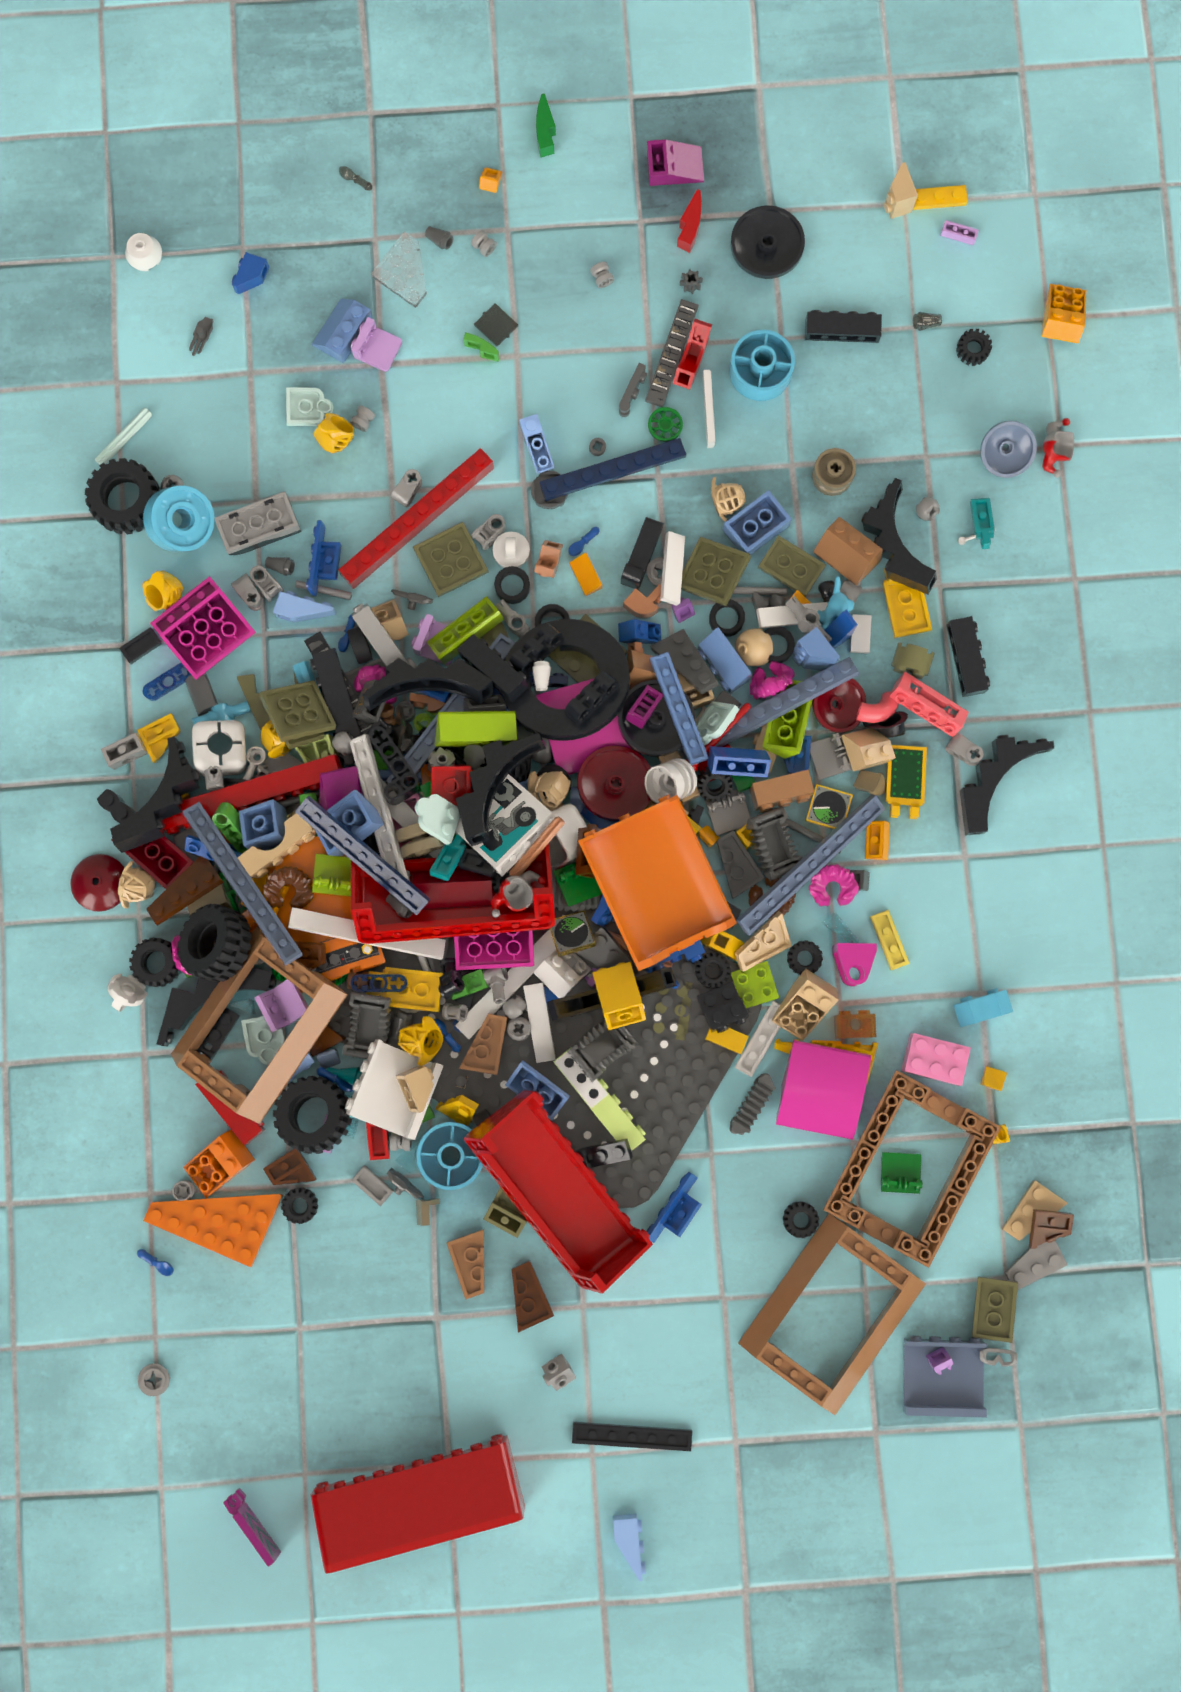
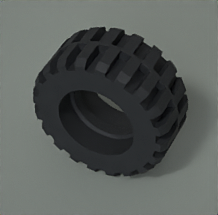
M119 458V461L111 459L109 464H100L101 468L98 471L94 469L91 473L93 475L92 479L88 478L86 482L89 488H85L84 494L87 497L85 502L89 507L90 513L107 530L114 531L116 534H122L124 531L128 535L133 534V530L137 532L142 531L145 506L150 497L160 489L157 481L144 465L138 464L137 461L132 459L129 462L126 458ZM126 482L134 483L139 487V496L133 506L122 511L109 508L108 497L114 487Z
M207 904L204 907L198 908L196 913H192L189 916L190 919L184 923V929L179 935L181 937L180 941H178L180 963L185 971L192 976L212 982L226 981L229 977L236 975L237 970H241L244 966V960L246 961L249 956L247 954L248 950L251 949L250 940H252V934L249 932L251 930L250 925L240 912L219 904ZM216 937H217L215 946H214V948L212 949L213 943H214V941H215V939H216Z
M308 1076L307 1079L301 1077L297 1079V1083L290 1082L287 1085L289 1088L287 1090L283 1089L280 1094L282 1097L280 1100L277 1099L274 1104L277 1106V1110H273V1117L276 1118V1121L273 1123L274 1127L279 1130L277 1134L280 1138L284 1139L287 1145L304 1153L320 1154L323 1153V1150H332V1145H339L342 1142L340 1138L342 1135H347L349 1131L346 1130V1127L351 1125L352 1119L346 1114L347 1109H345L348 1097L344 1095L345 1092L331 1081L322 1077ZM311 1098H322L328 1106L326 1122L315 1132H303L299 1128L297 1121L301 1106Z

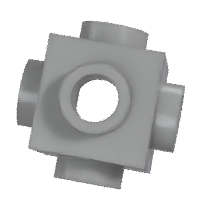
M441 747L436 752L433 751L427 759L428 770L431 773V766L455 765L456 758L454 754Z
M562 1354L541 1366L545 1373L542 1376L548 1386L552 1385L556 1391L576 1379L570 1364Z

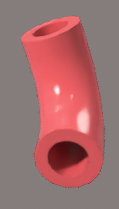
M890 691L885 692L877 704L861 702L856 720L867 723L886 721L895 714L899 703L889 697Z

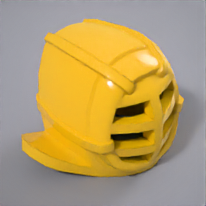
M327 413L323 421L317 425L313 435L325 451L330 453L341 452L352 441L354 426L344 417Z
M164 570L156 571L150 579L142 584L146 603L155 612L161 609L167 610L181 599L182 583L175 576Z
M269 720L261 729V744L269 751L268 756L275 759L285 756L291 749H288L284 741H280L271 720Z
M423 1016L422 1023L409 1025L399 1031L398 1046L410 1053V1055L419 1057L417 1062L419 1066L429 1063L438 1053L443 1043V1035L440 1028L429 1016ZM426 1037H427V1038H428V1041H427L426 1045L424 1046V1042H425V1039H426Z

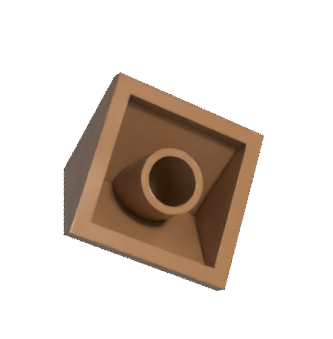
M634 650L629 651L627 660L630 671L629 689L645 681L657 680L650 662V658L654 656Z

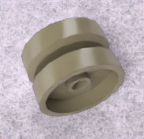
M832 448L825 450L819 455L813 468L812 480L814 486L824 495H841L847 491L854 479L856 472L855 460L850 453L843 449Z
M419 823L395 831L398 842H409L400 848L403 859L422 856L444 847L443 842L423 831Z

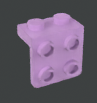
M367 317L366 321L360 325L357 339L354 338L352 341L351 350L355 359L387 372L402 345V340L377 328L375 320Z
M426 614L425 619L422 618L420 620L418 636H414L411 643L414 653L443 664L427 644V641L447 627V625L436 622L434 616ZM450 660L445 665L448 666L450 663H452V660Z
M288 979L274 989L255 997L272 1032L295 1022L302 1017L308 1008L299 988Z

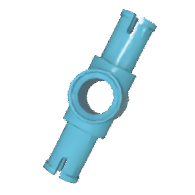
M247 701L233 706L221 703L213 706L211 711H208V714L192 718L194 724L200 721L233 720L236 716L249 713L251 710Z

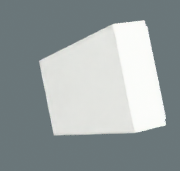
M853 614L852 617L858 625L851 636L850 653L869 654L872 615Z

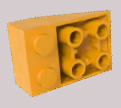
M1060 284L1049 285L1042 324V337L1079 343L1085 327L1086 290L1066 287Z

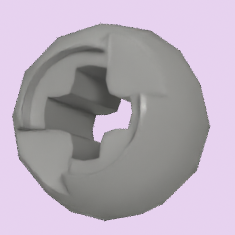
M168 475L161 482V489L171 487V484H175L174 486H184L183 480L176 475Z
M924 497L916 506L917 515L924 521L933 520L937 513L939 514L940 505L932 497Z
M341 731L334 736L332 745L338 753L349 755L352 753L349 741L354 738L350 733L347 734V732Z
M518 995L513 996L503 1004V1012L510 1019L517 1018L527 1010L525 1000Z
M522 1016L511 1019L507 1025L509 1037L516 1041L527 1039L531 1033L529 1021ZM517 1023L524 1025L522 1034L514 1032Z

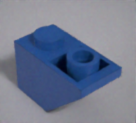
M245 252L244 257L239 261L237 275L235 274L232 278V286L235 292L241 294L263 284L269 270V265L265 258Z
M637 619L618 623L619 642L627 644L632 642L655 644L661 641L660 624Z

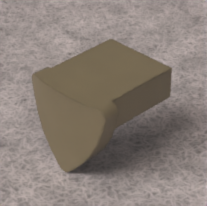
M860 770L853 785L855 789L877 796L886 792V783L882 773Z
M440 1198L416 1200L417 1225H430L429 1205L440 1204Z

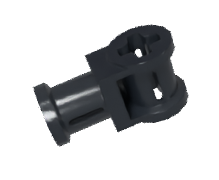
M444 958L440 961L443 975L439 977L440 985L438 989L443 998L450 999L457 991L464 990L465 984L461 973L456 972L455 958Z

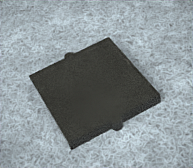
M495 303L487 312H483V315L474 323V326L498 347L506 338L510 337V334L518 327V324Z

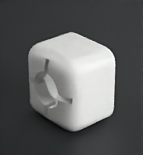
M200 721L194 724L192 727L194 770L196 769L200 776H205L204 771L210 766L212 768L218 766L222 770L223 776L239 775L245 771V728L240 721ZM218 730L228 735L232 743H241L232 744L231 750L222 755L223 765H219V755L212 753L208 745H200L207 744L209 738L218 733Z
M566 804L551 811L555 817L559 816L565 822L563 827L549 842L550 863L556 870L576 862L578 829L586 827L580 812L572 804Z

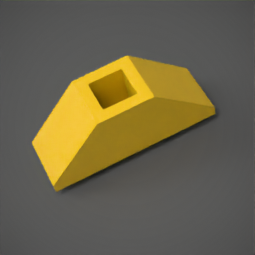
M724 931L705 938L703 935L704 938L700 940L702 945L737 962L735 952L744 942Z

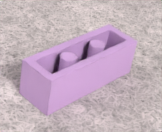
M945 220L940 236L974 245L979 230Z

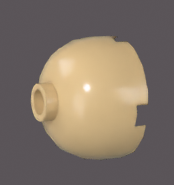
M761 628L748 629L742 632L736 639L735 651L747 666H762L769 661L767 659L773 653L771 637L768 633L765 634Z

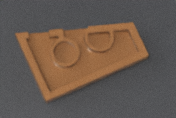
M488 1013L459 1069L498 1075L507 1016Z
M484 1229L447 1242L465 1300L485 1292Z

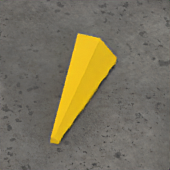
M776 1039L774 1049L790 1054L793 1042H781L780 1039ZM811 1040V1044L871 1055L867 1079L868 1084L878 1043L873 1042L872 1045H861L860 1042L842 1044L841 1041Z

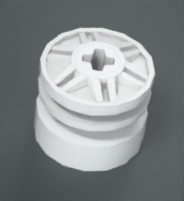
M681 758L671 759L663 764L656 765L648 770L645 776L647 794L657 804L659 803L658 799L668 794L670 798L678 795L679 799L688 797L695 791L697 786L695 770L690 763Z

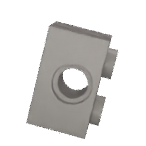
M136 732L101 749L108 766L114 770L148 754L140 736Z

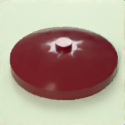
M623 746L602 747L591 753L581 765L577 778V789L580 799L591 813L608 821H619L618 818L627 813L630 816L645 810L651 801L645 788V776L651 767L644 757L630 748Z

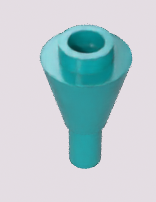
M328 1067L327 1071L337 1074V1077L354 1085L356 1079H360L362 1074L360 1067L341 1069Z

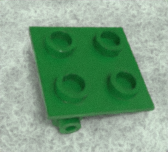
M576 863L553 871L568 907L602 894L596 879L575 875Z
M882 1152L881 1192L920 1194V1188L923 1185L921 1180V1154Z

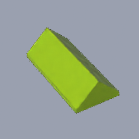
M486 596L428 640L427 644L443 665H445L459 654L457 649L470 636L474 634L478 638L482 637L502 622L504 618Z
M793 680V683L791 685H788V687L785 688V690L795 686L796 684L802 681ZM812 700L768 722L762 748L784 759L799 754L802 748Z
M515 711L438 712L435 747L484 746L498 740L507 745L511 741H517Z

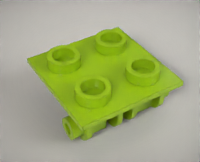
M315 854L312 892L351 897V859L341 856Z
M768 961L759 963L744 972L742 970L731 972L735 988L746 1008L779 998Z

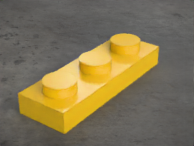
M966 185L916 189L918 197L913 210L967 206Z

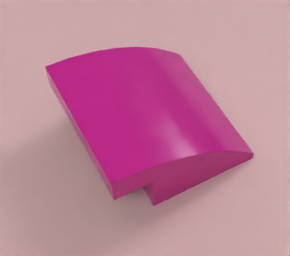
M210 576L150 623L195 680L256 633Z
M594 679L536 695V698L551 708L565 709L567 704ZM618 715L606 727L587 737L568 741L549 739L555 765L562 767L569 775L578 773L585 759L602 747L623 746L631 749L620 733Z
M533 930L454 937L456 970L534 966Z
M793 1040L781 1085V1100L777 1111L776 1125L853 1140L863 1104L871 1055Z

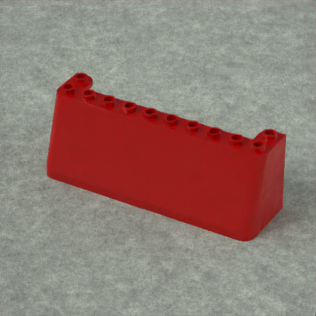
M549 843L525 870V872L531 870L547 879L544 885H541L538 881L530 884L533 891V902L522 911L516 912L502 904L498 909L500 915L496 918L492 916V906L421 910L418 915L413 913L407 919L401 918L386 902L390 892L351 860V912L358 941L363 944L552 928L555 925ZM437 858L403 860L405 869L410 871V882L412 883L413 872L430 871ZM458 866L455 868V870H463Z
M523 1090L464 1137V1141L573 1280L584 1289L603 1294L653 1245L649 1239L650 1235L644 1229L633 1228L629 1223L631 1221L630 1218L619 1210L617 1201L608 1196L606 1187L602 1183H598L594 1178L596 1176L595 1173L584 1165L582 1156L574 1152L571 1148V1142L559 1133L560 1128L558 1125L551 1122L547 1117L548 1113L543 1108V1097L537 1091Z
M497 1434L491 1436V1440L486 1445L476 1443L471 1445L470 1449L463 1451L462 1448L450 1451L451 1454L443 1456V1453L431 1456V1460L423 1461V1459L412 1461V1465L405 1467L404 1464L393 1466L391 1471L384 1472V1469L378 1470L369 1477L359 1475L354 1477L353 1481L345 1483V1480L337 1481L333 1484H329L328 1481L318 1483L310 1495L325 1573L341 1571L522 1520L524 1518L525 1503L508 1436Z

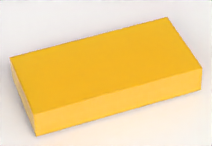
M729 1027L728 1030L717 1033V1031L711 1032L709 1028L705 1039L741 1055L749 1036Z

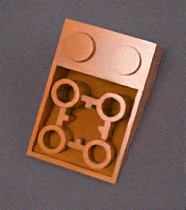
M229 1130L217 1137L183 1168L205 1198H208L248 1167L255 1159L234 1132Z

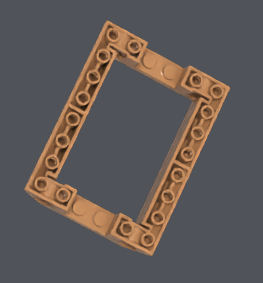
M257 926L252 933V940H250L251 949L248 950L247 955L249 956L247 960L243 962L244 966L241 970H237V974L218 983L172 1051L171 1056L178 1068L235 1113L254 1122L261 1123L348 994L321 973L311 971L297 959L285 966L259 926ZM260 958L313 998V1000L250 1092L244 1085H235L210 1065L212 1060L204 1054L198 1053L196 1049L200 1047Z
M896 1070L823 1210L929 1268L1001 1127L975 1112L953 1103L931 1091L929 1087ZM903 1099L912 1102L970 1134L917 1238L850 1202Z
M828 1213L738 1344L818 1405L836 1415L926 1284ZM837 1243L898 1289L829 1387L824 1381L784 1354L774 1344L769 1343L768 1340Z

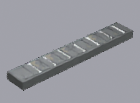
M681 299L645 402L659 407L664 406L696 316L698 304Z

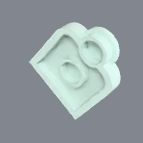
M286 387L287 426H317L323 421L325 414L333 413L334 407L332 402L324 399V394L320 389Z
M711 701L696 723L704 745L724 733L740 710L736 705Z
M437 794L419 799L415 805V811L419 815L418 823L420 828L446 845L452 843L460 818L458 807Z
M264 1016L242 1020L248 1054L252 1057H259L263 1064L269 1065L286 1040L284 1028L272 1032Z

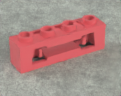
M904 672L895 682L889 696L952 737L963 728L969 713L907 672ZM911 683L921 688L920 691L917 692V687L914 689L910 688ZM949 706L957 711V713L953 715L950 713V708L947 711L944 708Z

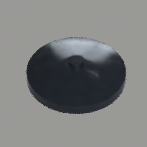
M765 205L750 209L737 220L731 235V251L736 263L746 273L762 279L778 278L792 271L801 260L805 247L804 231L797 218L787 210L777 206Z
M658 680L645 681L629 690L627 699L618 713L619 730L626 743L637 752L654 757L666 756L678 751L683 746L664 696L642 729L626 720L629 710L647 685L662 693ZM684 692L695 721V711L693 704L688 695ZM646 694L648 698L652 699L653 701L656 700L650 695Z

